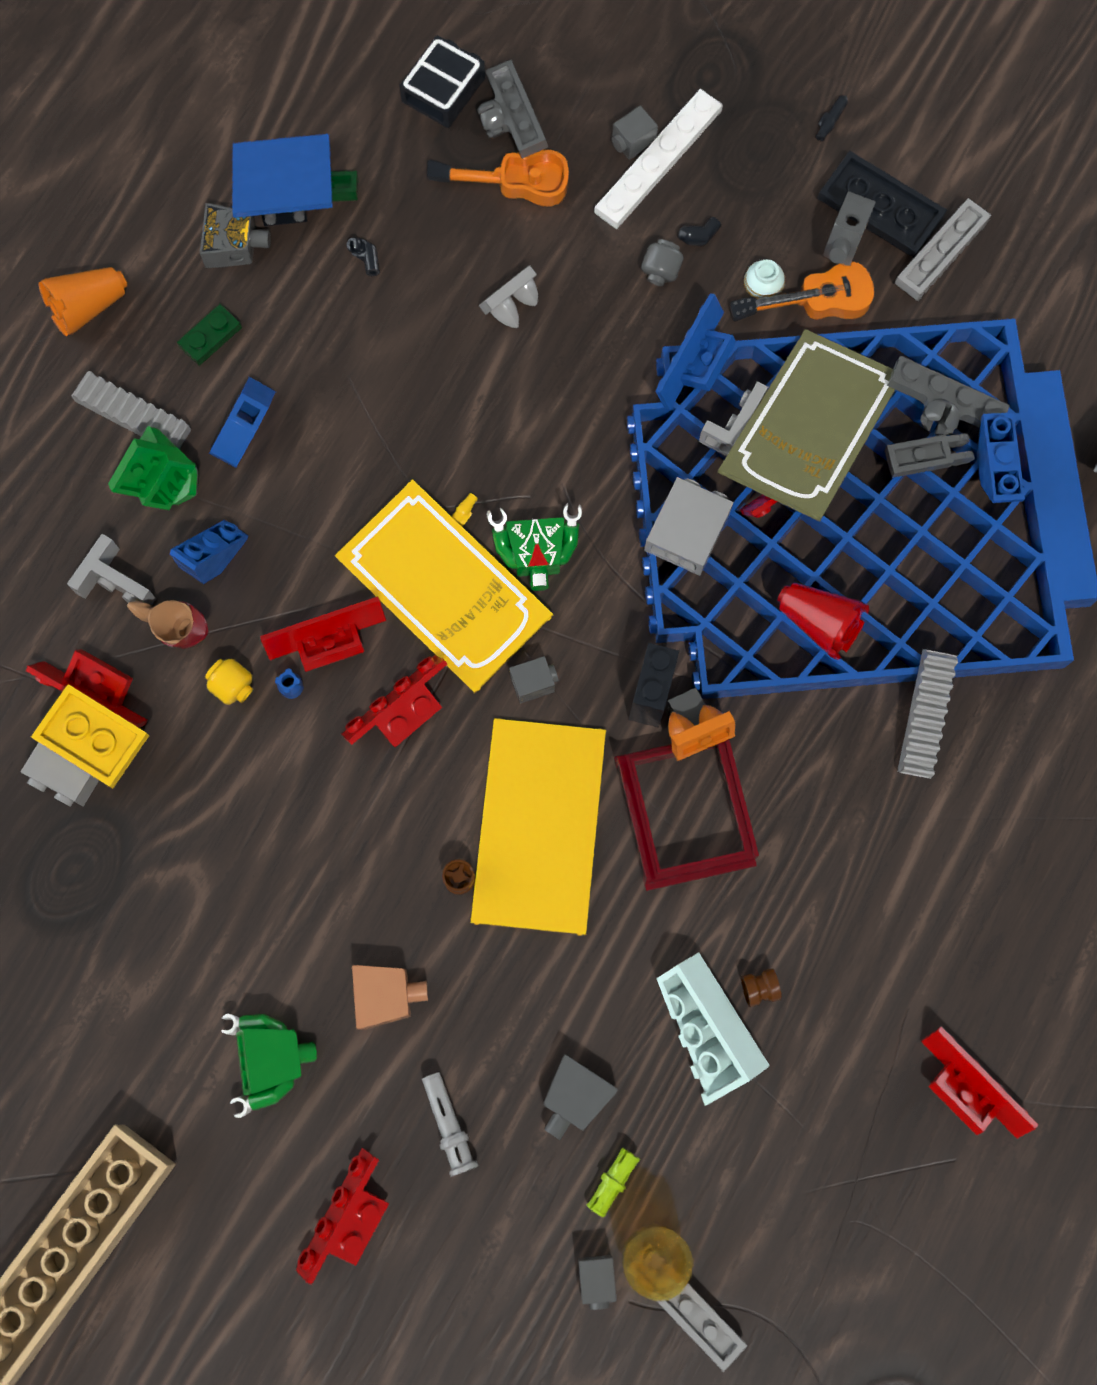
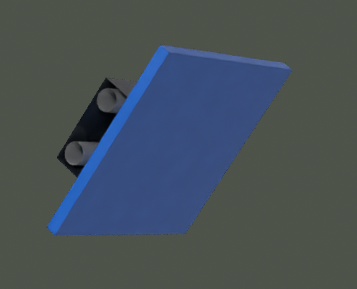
M329 134L233 143L232 214L234 218L261 215L264 226L308 222L307 210L333 208Z

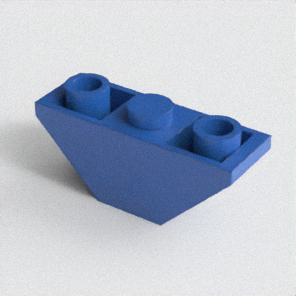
M249 377L209 454L236 468L262 422L276 391Z
M1014 412L983 414L981 416L977 451L980 485L992 503L1022 502L1025 500Z
M223 520L171 549L170 555L180 569L202 584H205L223 572L247 541L248 535L239 530L233 523Z

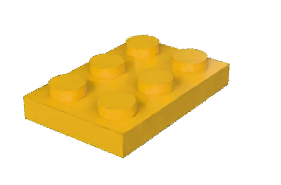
M69 684L31 736L40 744L112 789L149 737L140 728Z

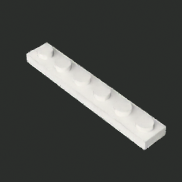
M700 89L595 206L594 213L617 229L722 111V104Z

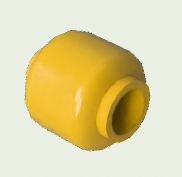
M219 659L205 676L208 680L206 684L208 691L226 705L233 704L237 700L240 703L244 702L253 691V688L250 687L252 682L251 672L234 659H227L225 661Z

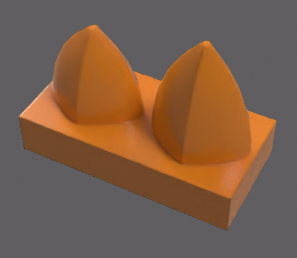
M703 705L699 713L698 725H694L686 717L672 712L669 718L668 727L672 740V752L677 761L735 737V720L730 711L722 713L712 706Z

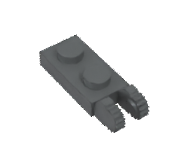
M945 434L887 445L884 451L891 477L948 468L952 465L957 466L973 461L975 457L972 451L951 454L950 448L961 447L970 442L968 434L946 436Z

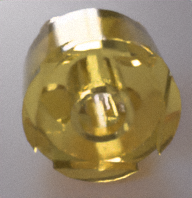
M647 1225L633 1232L623 1245L621 1264L623 1273L633 1290L645 1298L665 1301L676 1297L686 1287L692 1273L693 1258L689 1246L675 1231L662 1225ZM655 1253L659 1257H665V1260L661 1262L662 1269L658 1271L653 1266L648 1267V1263L652 1261L651 1256Z

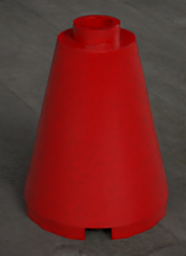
M793 583L791 586L786 585L780 592L777 600L780 602L779 609L835 660L842 658L838 654L841 649L847 652L857 639L865 623L860 619L862 612L869 613V605L862 601L799 583Z

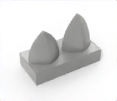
M529 265L479 304V307L485 315L491 312L503 324L518 328V311L510 296L513 295L518 301L526 305L536 306L538 291L532 278L537 274Z

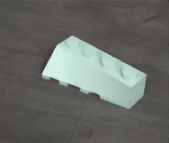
M699 952L657 978L671 1018L677 1019L681 1034L678 1036L683 1047L688 1048L693 1065L690 1067L694 1078L700 1079L704 1090L701 1096L705 1106L752 1080L770 1066Z

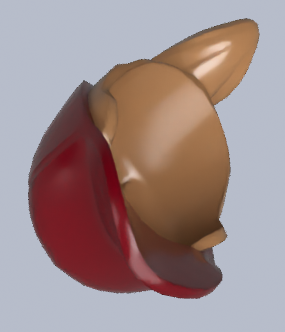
M170 600L154 607L141 601L129 602L127 604L129 610L137 618L149 623L155 637L167 646L182 649L191 648L203 641L208 634L206 618L197 608L187 602Z

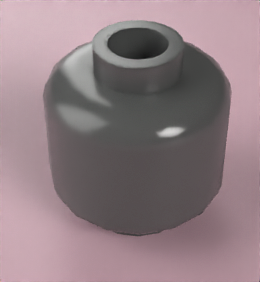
M659 239L657 243L649 245L641 265L642 271L648 276V282L657 286H663L664 282L669 283L676 280L684 259L677 244Z

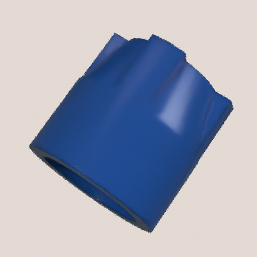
M285 669V672L275 679L279 692L285 698H296L303 691V682L300 676L293 672L292 669ZM293 678L294 682L291 686L285 687L283 685L286 679Z

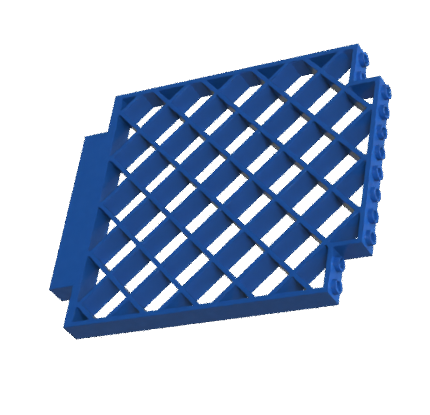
M1016 319L817 334L850 350H864L861 355L867 358H871L878 348L895 347L912 361L995 399L997 398L983 389L981 384L997 365H1001L1007 403L1010 405L1007 413L1014 412L1025 495L1024 504L1031 546L1002 525L1019 502H1012L996 521L959 493L978 470V445L970 439V442L964 446L951 448L956 453L972 451L975 457L973 461L969 462L973 466L954 488L931 471L906 475L942 502L922 527L886 500L905 476L894 477L883 491L878 494L848 472L840 487L868 509L847 533L825 516L819 522L782 504L794 514L773 539H770L738 514L740 509L756 492L746 487L734 501L723 529L728 525L759 549L761 553L739 579L709 556L703 571L729 591L706 618L702 617L671 592L688 570L678 567L663 585H659L656 556L646 552L647 557L642 558L643 575H649L650 586L645 587L647 605H652L653 616L648 617L650 634H655L656 643L693 640V642L688 643L690 661L695 660L696 672H692L693 689L696 688L699 691L702 699L916 681L921 655L905 642L926 617H929L965 645L957 655L958 664L954 668L956 673L954 678L1065 668L1074 661L1065 609L1090 607L1097 601V575L1060 370L1024 372ZM801 336L736 341L711 389L741 411L743 407L739 406V403L745 392L722 376V374L735 360L752 359L774 375L766 384L769 389L785 363L778 356H789ZM966 341L991 360L975 381L939 356L949 343ZM927 344H937L933 350L925 346ZM681 345L662 347L661 358H656L657 376L664 377L673 356L678 352ZM695 388L680 405L675 402L671 410L665 409L661 400L660 403L633 405L632 416H627L628 434H633L634 444H630L631 462L637 463V472H633L634 490H640V500H636L637 518H643L644 527L639 529L641 547H645L646 540L664 505L663 503L655 513H651L646 462L672 483H675L677 477L683 480L692 479L697 482L718 456L723 460L727 457L708 447L710 450L693 470L687 474L657 451V448L678 425L697 440L700 439L701 431L705 424L689 412L707 393L706 390ZM897 390L894 391L865 442L866 446L886 461L887 458L884 450L887 445L894 443L876 429L895 407L923 427L920 419L924 410V404ZM666 420L647 443H643L641 421ZM933 421L927 438L939 436L934 434L937 421ZM954 429V432H953L952 434L946 435V436L957 435V434L959 435V434H963V433H961V432H960L959 430H957V429ZM947 507L985 535L966 559H963L928 532ZM874 513L910 540L890 566L854 539L855 535ZM800 519L836 546L815 572L779 546ZM989 539L1027 567L1008 592L970 564ZM916 545L954 573L933 599L895 571ZM843 551L879 579L861 600L862 602L868 604L885 583L922 613L900 639L869 614L862 612L860 619L865 622L862 630L890 652L875 671L857 672L841 658L835 660L830 657L782 611L780 612L746 585L768 557L802 584L844 596L821 578ZM1033 571H1036L1044 619L1013 597ZM958 577L996 605L995 609L976 632L938 604ZM735 596L771 623L748 652L713 625V622ZM661 602L691 626L664 629ZM1001 611L1005 612L1039 638L1025 658L1010 659L982 637ZM777 629L814 657L799 677L781 679L754 658ZM702 635L738 663L721 684L708 685ZM1048 642L1050 656L1036 657ZM970 650L985 660L960 663ZM894 656L910 667L884 670ZM819 662L835 673L809 676ZM744 668L759 679L758 681L733 683Z

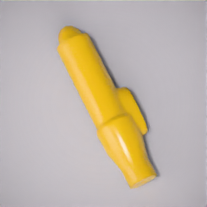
M470 493L458 505L451 517L463 526L472 515L471 510L478 498Z

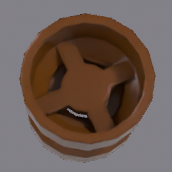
M456 859L445 865L442 879L449 892L455 895H463L472 890L475 884V875L473 868L468 862Z
M773 968L762 971L761 975L747 974L741 976L742 989L748 1007L758 1006L762 1000L774 1002L782 999L779 981Z

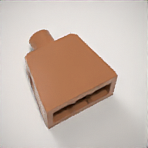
M352 966L356 1028L358 1030H366L411 1017V1002L428 1001L427 981L408 983L406 969Z

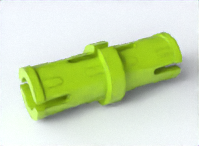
M622 1147L608 1172H604L600 1177L602 1182L586 1206L590 1209L592 1208L593 1212L604 1218L619 1192L623 1193L626 1186L624 1184L640 1159Z

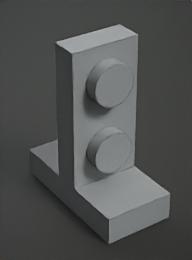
M757 381L752 391L747 389L739 403V406L743 408L738 416L732 414L725 429L707 420L701 431L699 442L727 456L767 392L768 386Z
M101 534L67 583L76 594L86 599L95 584L98 583L110 592H113L114 589L122 592V598L128 603L141 601L153 605L156 600L150 590L109 566L120 549L112 539Z

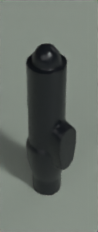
M846 95L839 96L830 112H825L819 122L820 129L816 135L817 140L824 141L826 136L835 127V123L848 104Z

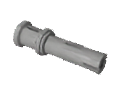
M440 1072L423 1078L422 1082L443 1139L440 1140V1148L445 1150L451 1166L450 1177L478 1167V1162L473 1161L467 1144L468 1134L460 1130ZM439 1098H440V1100H441V1103H442V1105H443V1108H444V1111H445V1114H446L445 1117H444V1115H443L442 1109H441L440 1104H439V1101H438ZM456 1148H458L459 1154L462 1159V1163L459 1160Z

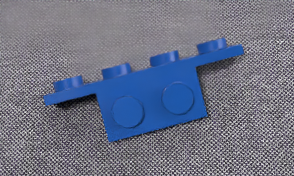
M710 293L704 305L700 307L697 318L692 327L686 332L682 345L673 356L664 377L658 383L655 392L665 409L671 410L684 385L710 391L736 344L733 335L714 331L724 314L715 294Z

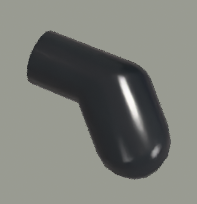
M710 217L703 227L692 225L681 227L678 237L685 244L704 246L721 228V223L718 219Z
M351 237L347 242L348 251L353 256L364 261L366 275H378L380 268L376 247L362 238Z

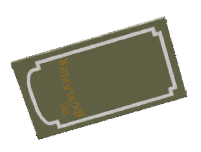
M805 329L723 461L718 473L820 522L895 389L887 386L893 369Z

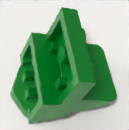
M148 426L140 439H133L108 485L111 492L139 497L143 506L170 510L172 505H180L197 495L198 470L195 463L158 428Z

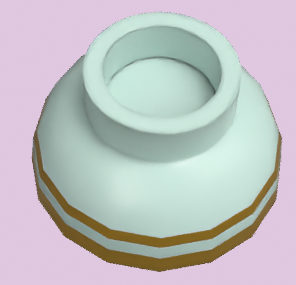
M760 260L753 263L747 269L744 276V286L746 291L756 299L780 295L785 287V275L782 268L774 261Z

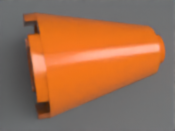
M112 267L45 278L38 284L46 307L50 306L54 314L51 318L64 336L74 334L125 295L124 288L127 287L123 274L120 271H115Z

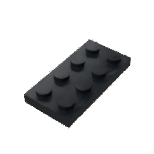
M851 151L848 152L823 186L817 198L840 212L848 191L876 201L866 229L913 258L916 257L947 211L944 207ZM849 216V217H848V218H850L851 220H853L854 222H856V223L858 222V220H857L855 217H852V216Z

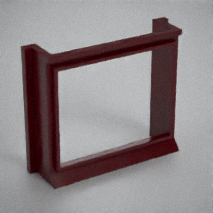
M729 739L705 750L718 748L744 851L660 869L635 766L675 757L672 752V744L614 757L616 769L620 770L645 875L643 878L645 891L757 866L756 859L759 853Z

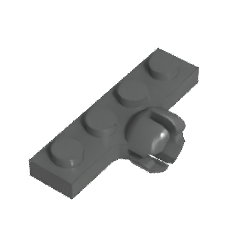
M512 60L486 70L485 72L495 94L494 100L487 101L478 107V114H481L483 127L488 131L486 134L490 138H495L505 132H510L522 159L548 148L546 138Z
M902 356L895 362L887 386L921 401L924 404V410L920 419L922 426L929 432L933 421H937L934 434L939 436L952 434L954 429L957 428L959 420L966 421L980 428L981 416L983 414L1007 413L1010 406Z

